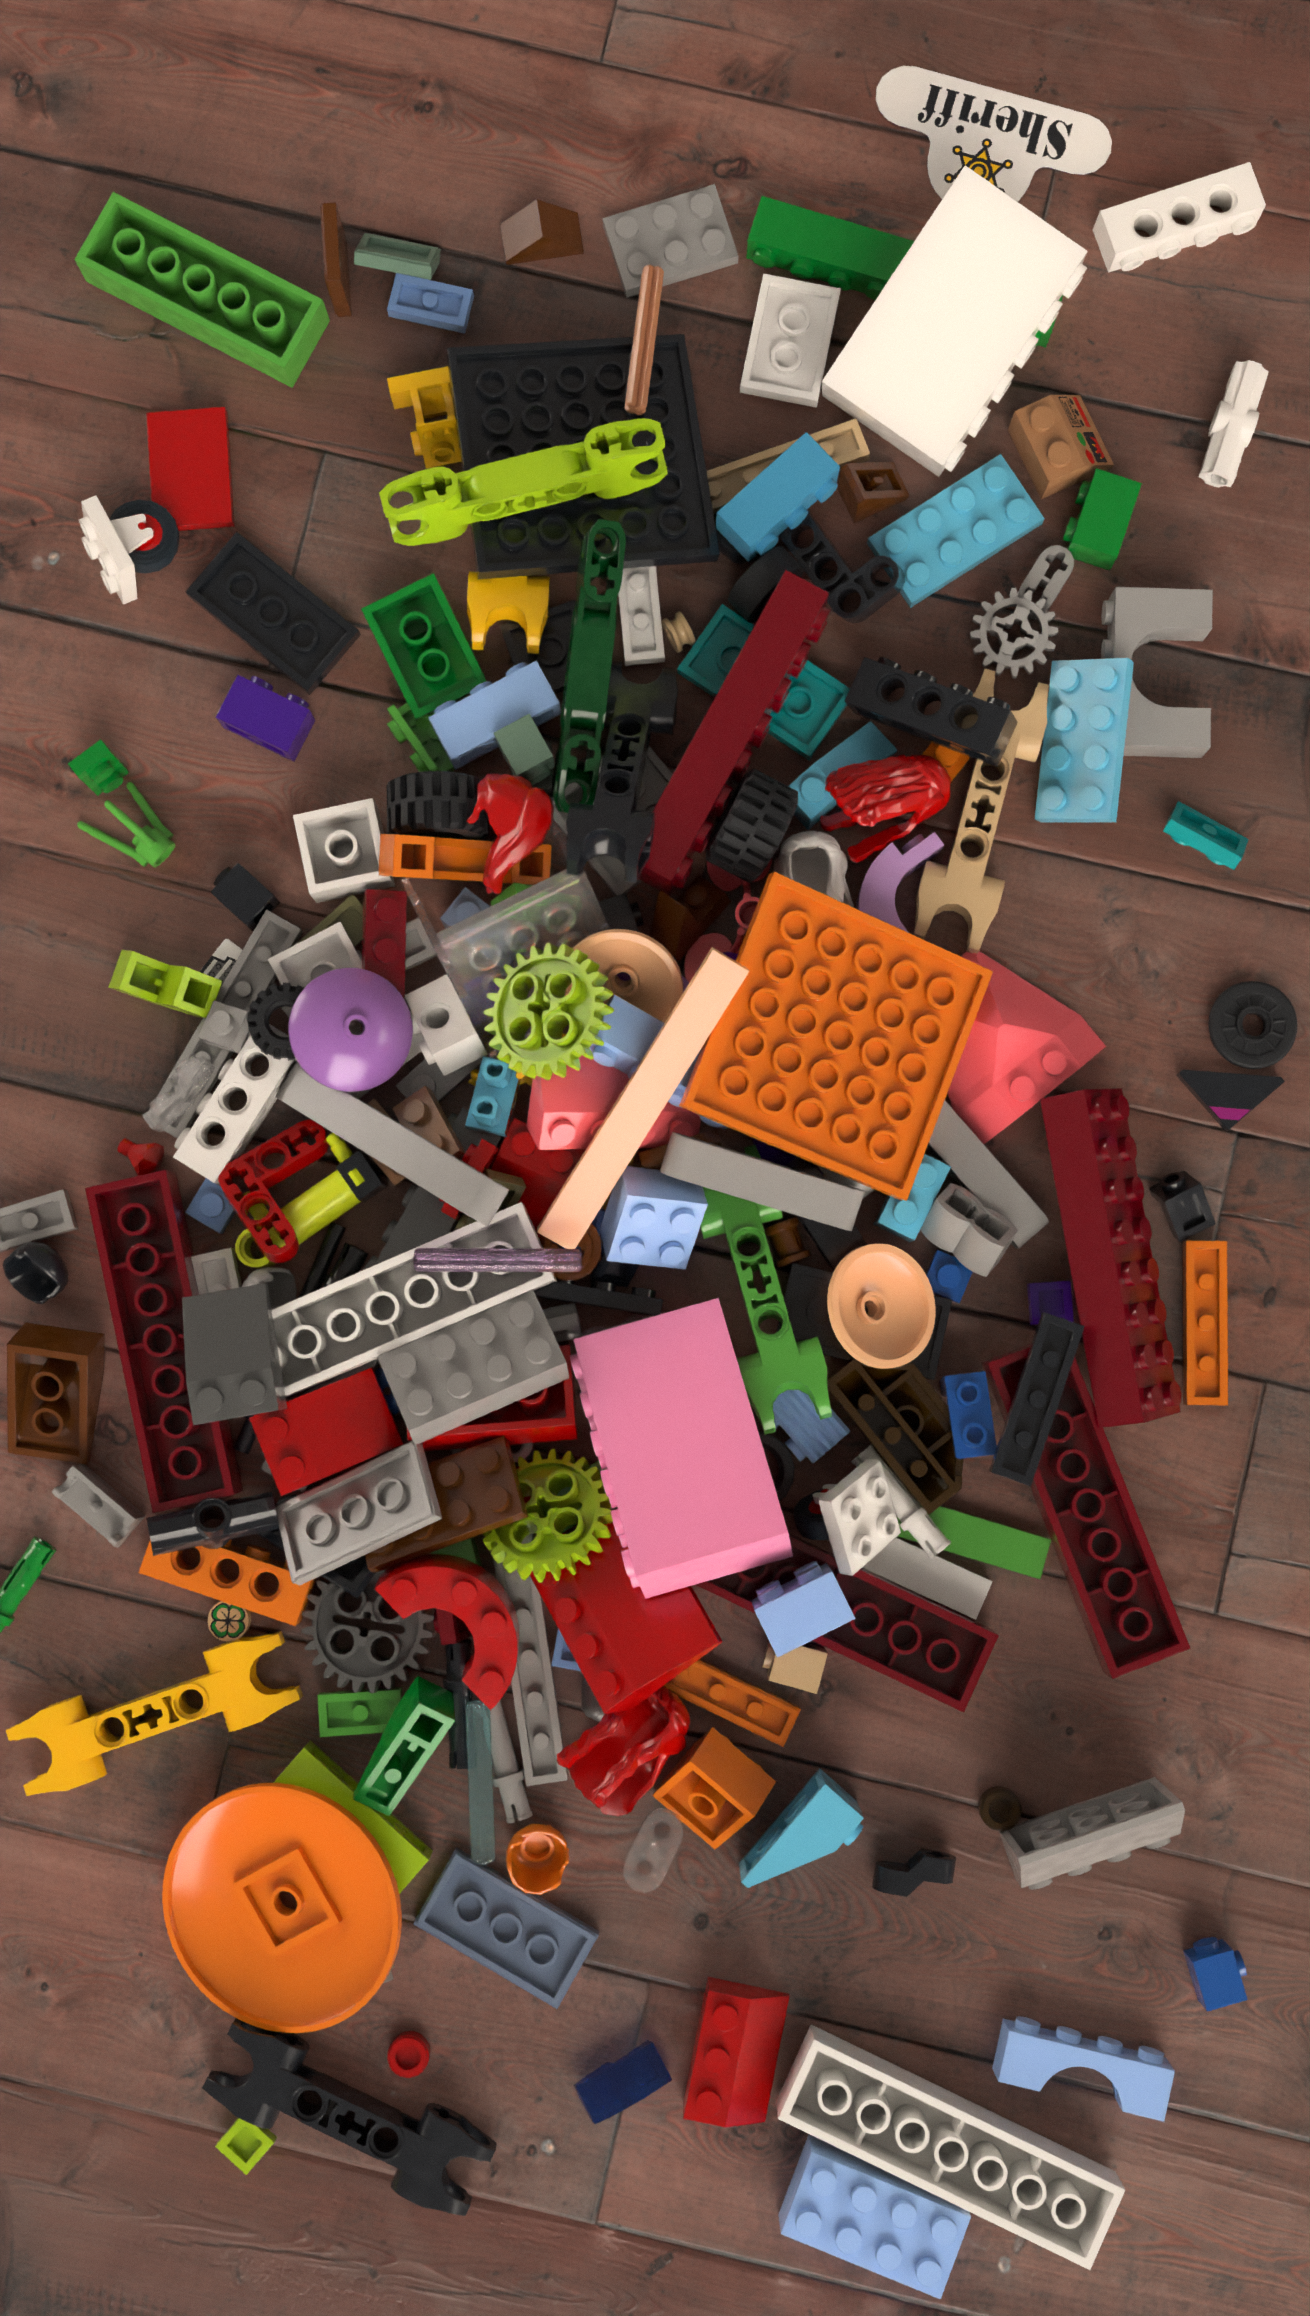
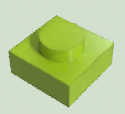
M238 2118L219 2139L215 2147L247 2175L275 2143L277 2136L269 2129L257 2127Z

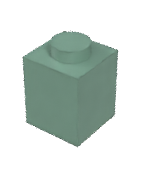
M530 714L494 732L496 744L513 775L522 776L529 780L531 784L538 783L550 775V769L555 767L553 755Z

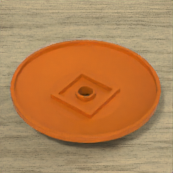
M258 1783L233 1789L208 1803L190 1819L180 1832L169 1854L164 1872L162 1903L164 1920L172 1947L182 1967L199 1990L223 2011L238 2020L258 2028L281 2033H304L325 2029L346 2020L365 2006L389 1975L398 1952L402 1929L401 1900L395 1876L385 1853L364 1824L339 1803L325 1795L304 1787L284 1783ZM281 1891H287L295 1897L297 1909L287 1908L282 1903L280 1898Z

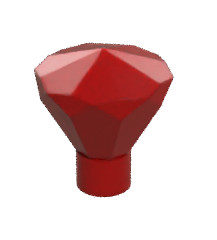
M125 1138L119 1143L117 1148L120 1154L129 1158L138 1176L156 1172L164 1158V1146L156 1142L136 1144Z

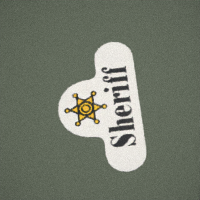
M901 66L891 69L881 78L876 89L878 109L888 121L904 128L922 132L929 138L928 175L931 185L941 199L944 198L965 165L1018 202L1027 191L1032 177L1038 169L1046 167L1069 174L1086 175L1101 168L1111 154L1112 140L1108 129L1099 119L1089 114L920 67Z

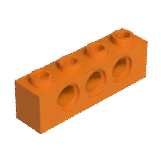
M230 1539L225 1546L218 1549H208L203 1546L195 1547L200 1553V1563L197 1567H191L183 1559V1550L153 1556L151 1541H149L138 1573L293 1626L302 1622L304 1617L302 1612L306 1611L309 1602L307 1597L311 1595L317 1578L300 1586L292 1583L287 1560L284 1563L269 1558L271 1551L248 1544L246 1549L231 1545L232 1539ZM225 1559H232L238 1564L240 1573L236 1580H229L222 1574L221 1565ZM263 1572L273 1573L277 1577L279 1587L276 1593H267L262 1589L260 1577Z

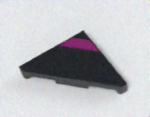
M1182 1070L1176 1074L1180 1081L1225 1131L1230 1130L1285 1082L1281 1077L1210 1071Z

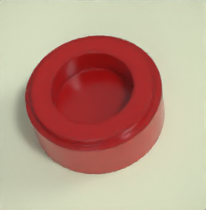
M404 2031L398 2034L392 2040L387 2054L391 2070L403 2078L418 2076L428 2065L431 2053L430 2045L427 2039L416 2031Z

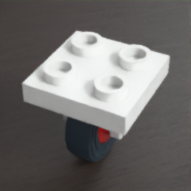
M96 495L81 501L83 518L79 519V523L85 535L81 539L91 560L98 558L103 570L100 571L107 590L110 594L116 592L123 605L138 599L135 572L147 574L160 571L171 563L178 551L179 531L175 519L166 508L153 501L139 499L126 502L115 509L110 518H108Z
M866 1459L838 1484L824 1485L823 1489L810 1493L802 1498L794 1507V1521L803 1537L811 1540L830 1541L840 1574L853 1576L901 1533L881 1460Z

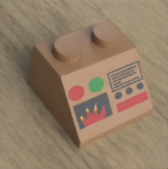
M1049 395L1014 411L1008 432L1041 500L1082 482V480L1091 478L1096 468L1103 471L1113 468L1114 464L1080 395Z

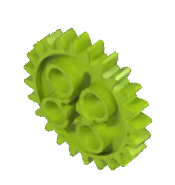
M546 943L544 951L536 946H531L530 958L517 953V967L513 968L508 964L503 966L508 975L505 980L494 978L493 981L500 989L498 993L487 994L486 997L494 1001L495 1004L493 1008H488L483 1013L493 1018L494 1022L484 1027V1030L492 1035H496L489 1042V1046L499 1050L497 1058L508 1063V1068L518 1073L522 1072L523 1075L532 1079L538 1076L545 1080H550L552 1072L564 1078L567 1072L566 1065L579 1071L581 1069L579 1057L584 1056L591 1060L594 1058L589 1048L592 1043L600 1046L604 1045L598 1033L599 1030L611 1029V1026L602 1020L604 1015L614 1012V1008L604 1004V1001L609 999L613 992L602 987L608 980V977L598 971L600 965L588 958V955L576 949L574 951V949L566 944H562L558 948L551 943ZM572 983L571 991L565 996L567 987ZM534 986V991L532 995L528 998V993L530 989ZM569 1024L568 1033L562 1038L563 1030ZM532 1027L530 1035L525 1039L528 1028Z
M555 1449L550 1450L547 1459H542L538 1450L534 1451L533 1462L527 1463L520 1456L518 1457L519 1468L517 1469L523 1498L532 1496L525 1504L528 1517L518 1520L513 1524L510 1523L483 1533L486 1536L483 1542L489 1551L493 1550L491 1555L497 1564L503 1562L502 1565L509 1574L517 1569L522 1580H526L533 1571L539 1583L543 1582L546 1572H551L555 1580L559 1581L561 1569L565 1567L572 1575H575V1562L580 1560L589 1566L591 1562L587 1553L590 1550L598 1553L603 1551L597 1539L611 1537L607 1526L604 1525L613 1522L611 1510H609L611 1504L609 1497L606 1495L601 1474L596 1466L590 1468L585 1457L580 1458L575 1463V1458L571 1451H567L561 1460ZM572 1487L567 1494L557 1496L561 1489ZM578 1524L573 1532L562 1534L567 1526ZM537 1534L531 1542L522 1544L523 1539L527 1535Z

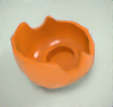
M532 1823L517 1831L512 1836L506 1850V1866L512 1884L524 1893L538 1895L556 1889L561 1884L562 1874L566 1865L569 1864V1849L563 1834L551 1825Z

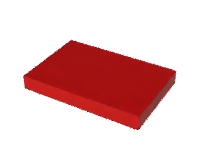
M215 407L146 413L151 501L167 509L175 519L178 531L235 527L228 412L226 408Z

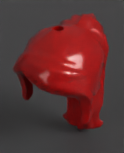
M487 774L477 784V803L472 815L467 819V823H475L479 818L480 812L482 810L486 811L489 823L495 831L497 838L490 847L485 862L483 884L488 894L491 892L500 894L507 872L542 845L552 826L554 807L551 798L544 789L533 788L529 780L522 776Z

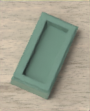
M365 233L354 251V264L431 280L440 263L441 249Z

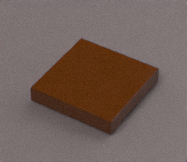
M336 202L322 203L320 212L325 283L335 314L338 317L352 316L347 239Z

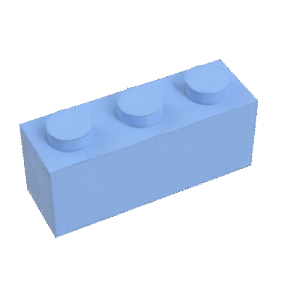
M537 660L529 665L526 662H522L511 667L505 673L506 677L493 684L491 681H486L475 686L470 691V696L457 703L455 700L447 701L434 710V715L428 717L455 770L498 748L494 732L530 714L536 726H539L561 714L560 703Z

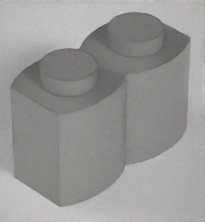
M952 1183L936 1198L920 1229L924 1236L934 1245L952 1252L962 1265L972 1272L985 1277L1000 1262L1018 1232L1016 1227L1002 1214L984 1207L975 1195L965 1188Z

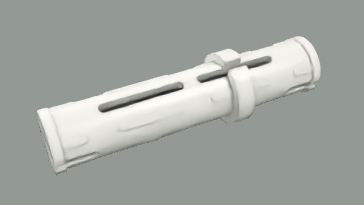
M872 1445L851 1461L858 1467L866 1459L881 1460L896 1516L902 1522L899 1526L904 1532L908 1530L929 1555L930 1559L934 1558L951 1544V1541L940 1531L927 1512L914 1499Z

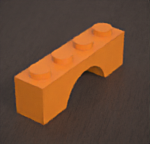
M380 834L379 875L483 882L485 862L494 841ZM542 844L526 858L515 864L505 875L503 883L550 886L552 845Z

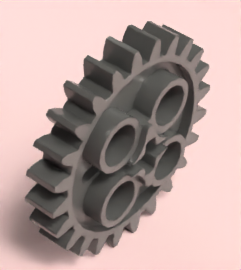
M386 1569L374 1574L361 1593L362 1603L360 1607L354 1612L349 1611L345 1606L344 1598L347 1592L332 1582L318 1580L316 1583L321 1589L322 1594L320 1596L308 1595L307 1597L316 1606L314 1611L302 1612L304 1617L312 1620V1625L301 1629V1633L313 1635L314 1639L304 1648L305 1650L318 1651L319 1654L312 1662L313 1666L324 1663L328 1665L323 1674L325 1679L334 1676L336 1673L339 1674L337 1680V1687L339 1688L345 1687L352 1680L353 1692L358 1693L361 1692L365 1682H367L370 1693H376L379 1690L380 1680H382L387 1689L395 1688L394 1675L402 1681H408L410 1677L406 1667L410 1666L414 1669H421L422 1664L416 1657L417 1654L431 1653V1650L423 1644L424 1638L436 1637L435 1632L426 1629V1623L433 1622L435 1619L434 1615L425 1614V1610L417 1611L405 1619L400 1615L394 1619L386 1615L384 1611L385 1600L374 1589L379 1576ZM342 1615L356 1619H367L371 1616V1620L374 1622L401 1625L405 1628L403 1634L385 1630H370L368 1632L367 1628L362 1626L336 1623L334 1617ZM344 1630L349 1631L354 1638V1646L346 1654L341 1652L337 1646L338 1635ZM383 1637L390 1638L395 1646L393 1656L387 1661L381 1659L377 1653V1644Z

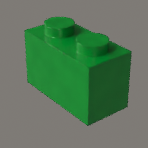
M1097 468L1090 482L1082 480L1075 500V504L1081 505L1078 517H1070L1062 539L1069 542L1067 549L1075 560L1111 570L1118 557L1142 483Z

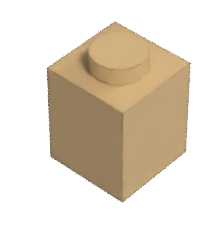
M768 1643L762 1667L768 1669V1681L817 1694L828 1653L824 1647L806 1643L777 1658L771 1644Z

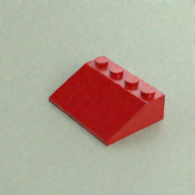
M613 1522L604 1524L607 1526L611 1537L597 1539L603 1551L598 1553L590 1550L587 1553L591 1562L589 1566L580 1560L575 1562V1575H572L565 1567L561 1569L559 1581L555 1580L551 1572H546L543 1582L539 1583L533 1571L530 1574L532 1581L604 1714L631 1710L723 1642L692 1586L645 1599L640 1586L632 1587L621 1551L629 1548L628 1546L622 1548Z

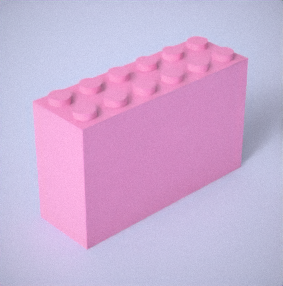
M719 1298L573 1339L577 1354L570 1355V1360L582 1392L580 1393V1398L585 1416L588 1418L592 1430L590 1436L596 1457L598 1456L601 1469H606L600 1471L606 1495L609 1497L611 1507H618V1509L610 1512L622 1548L627 1546L629 1548L621 1551L627 1576L630 1577L633 1588L640 1586L645 1599L793 1557L789 1533Z

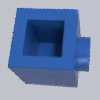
M1216 1937L1197 1940L1193 1943V1948L1183 1950L1197 1999L1207 2012L1248 2000L1241 1977L1247 1975L1238 1950L1233 1951L1223 1939L1218 1940Z

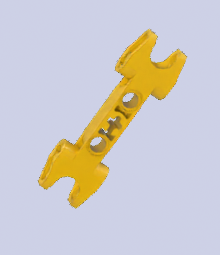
M469 571L467 616L472 635V650H484L486 635L490 626L497 621L511 620L517 622L525 631L527 653L539 654L540 642L548 618L550 577L531 575L478 579L477 572Z
M282 1631L267 1635L240 1637L237 1640L229 1641L204 1651L203 1655L209 1670L207 1674L88 1715L82 1694L51 1704L31 1718L6 1729L9 1741L36 1737L46 1742L51 1750L52 1763L48 1772L38 1775L35 1779L23 1785L26 1796L53 1791H67L95 1781L107 1775L102 1753L222 1711L228 1731L232 1732L262 1722L281 1708L300 1700L303 1697L300 1685L283 1689H271L263 1685L257 1676L256 1664L260 1656L285 1643ZM187 1690H197L202 1695L203 1706L201 1709H194L186 1702ZM151 1708L154 1710L161 1709L163 1716L159 1719L153 1716L139 1723L138 1716ZM110 1717L118 1718L124 1725L123 1736L118 1737L110 1733L107 1724Z

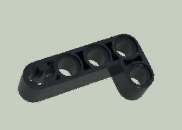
M807 509L808 515L792 530L787 527L779 534V537L814 585L829 592L827 602L833 611L847 622L860 623L898 595L903 589L905 583L903 570L891 558L876 556L853 572ZM813 530L814 540L812 544L807 548H798L797 539L801 532ZM829 561H835L838 567L836 575L830 580L823 581L820 577L822 566ZM882 568H892L893 579L889 585L885 587L876 586L875 576L877 572ZM851 593H859L861 596L859 608L854 612H845L843 609L844 599Z

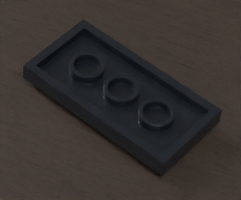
M238 532L232 536L185 591L190 599L309 695L361 635L356 627Z
M792 1263L784 1294V1302L795 1341L799 1342L818 1337L823 1355L852 1361L854 1357L843 1348L837 1339L829 1319L827 1294L833 1272ZM934 1296L936 1317L931 1338L920 1355L909 1362L913 1363L926 1379L935 1380L952 1300ZM865 1305V1311L868 1314V1308ZM779 1321L776 1332L782 1328V1324Z

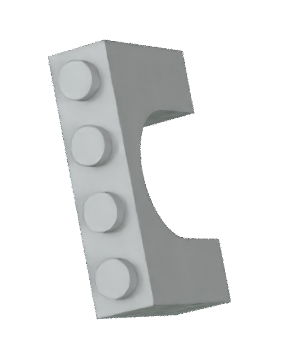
M1115 587L1110 598L1104 600L1102 605L1101 621L1102 625H1108V638L1102 642L1101 659L1129 658L1131 660L1133 652L1137 648L1157 640L1203 641L1212 630L1213 590ZM1132 678L1124 756L1202 758L1211 747V708L1166 707L1155 704L1140 693Z

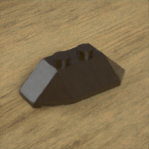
M854 1358L827 1380L829 1391L845 1413L929 1515L962 1489L964 1459H957L955 1457L948 1406L913 1363H907L894 1368L880 1369L867 1366Z

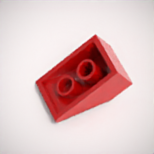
M513 1118L507 1137L503 1140L491 1170L523 1178L526 1188L518 1203L522 1202L525 1205L537 1233L538 1225L586 1149L539 1150L526 1126L527 1123Z
M373 1367L287 1401V1409L260 1413L249 1418L281 1496L404 1444Z

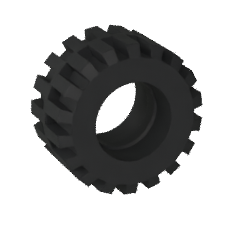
M755 768L746 773L733 792L723 815L711 835L706 848V861L748 883L757 879L773 857L792 820L798 804V791Z
M424 771L405 774L389 781L386 785L387 834L467 840L484 839L489 835V819L485 810L480 812L479 818L475 823H467V819L472 815L477 803V784L482 779L460 772Z

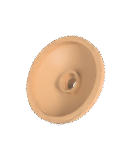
M610 929L588 936L573 948L574 951L578 949L587 954L588 958L600 965L598 971L608 977V980L602 987L611 990L613 995L605 1000L604 1004L616 995L665 1023L683 994V979L677 962L661 943L648 935L627 929ZM625 972L630 975L631 979L623 981L618 978L617 974ZM572 983L567 987L565 996L571 991Z
M876 1243L851 1251L835 1268L828 1287L827 1306L831 1326L843 1348L859 1362L880 1369L899 1367L918 1357L927 1346L933 1333L936 1307L929 1279L917 1261L908 1253L895 1246ZM865 1305L868 1308V1314H866Z

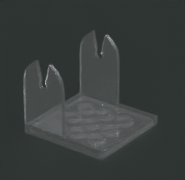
M554 817L552 826L549 829L550 838L566 869L438 933L419 899L410 878L407 877L401 880L426 934L490 1058L496 1057L499 1050L489 1046V1042L496 1035L486 1032L484 1027L494 1021L493 1018L483 1013L484 1010L493 1008L495 1004L494 1001L486 997L487 994L498 993L500 989L493 981L494 978L505 980L508 976L503 966L508 964L513 968L517 967V953L530 958L531 946H536L544 951L546 943H551L558 948L562 944H566L573 949L588 936L600 931L610 930L584 869L579 875L567 874V840ZM534 986L530 989L528 998L532 995ZM532 1027L528 1028L525 1039L530 1035Z

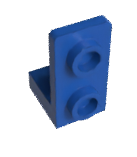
M986 1371L944 1376L939 1382L941 1396L947 1397L955 1457L957 1459L994 1455L997 1445Z

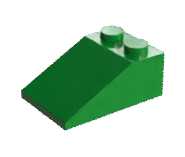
M434 573L361 608L416 720L434 712L439 705L447 701H456L469 695L475 686L486 682L485 676Z

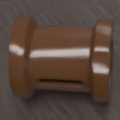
M797 1217L764 1229L766 1236H770L778 1257V1260L775 1262L777 1268L812 1256L810 1250L805 1249L797 1229L799 1224Z

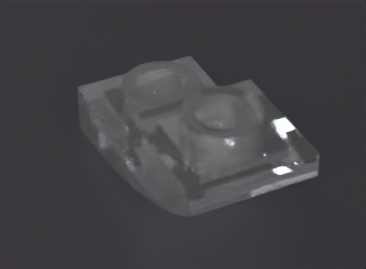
M192 1056L175 1067L177 1073L168 1078L177 1093L171 1095L170 1092H167L157 1097L149 1104L151 1110L142 1115L151 1129L162 1132L182 1116L196 1101L215 1069L209 1059L204 1056L199 1059L196 1056Z

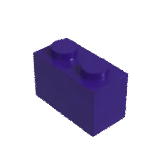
M237 675L216 715L217 720L224 729L295 762L315 722V718L310 709H308L309 704L294 694L287 693L286 697H283L273 692L274 687L261 678L252 676L248 680Z

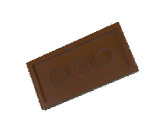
M501 1436L428 1463L442 1519L366 1554L368 1570L377 1573L528 1517L509 1440Z

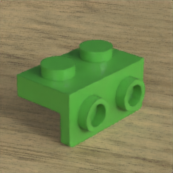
M408 703L398 709L394 704L387 708L392 719L387 723V726L400 744L407 741L415 753L409 757L419 772L455 771L428 718L434 715V712L416 720Z

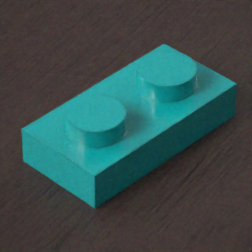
M1179 801L1172 809L1163 829V832L1169 834L1178 844L1191 846L1204 853L1213 863L1226 865L1233 870L1241 861L1249 840Z

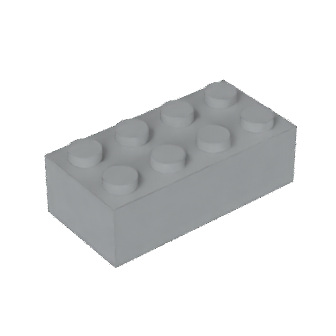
M534 1290L377 1356L414 1445L569 1379L566 1360Z

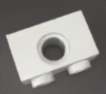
M448 974L405 995L411 1010L414 1035L422 1033L425 1039L418 1043L427 1063L431 1065L436 1062L444 1076L488 1054Z

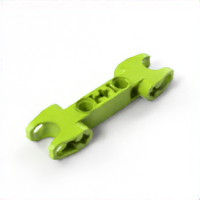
M646 418L616 421L591 429L586 434L583 442L559 445L479 465L459 473H454L451 469L443 466L417 471L387 484L379 492L385 517L389 520L395 543L406 546L438 543L461 536L466 531L468 524L494 520L570 501L590 493H594L603 499H613L653 486L668 474L662 451L665 448V439L661 424L658 421ZM640 431H649L656 437L652 445L639 447L633 446L632 439ZM649 459H654L657 462V470L649 475L640 474L635 468L639 463ZM404 491L412 495L413 503L398 509L390 505L391 497L397 492ZM416 519L421 521L420 528L413 534L406 535L399 531L398 527L402 521Z

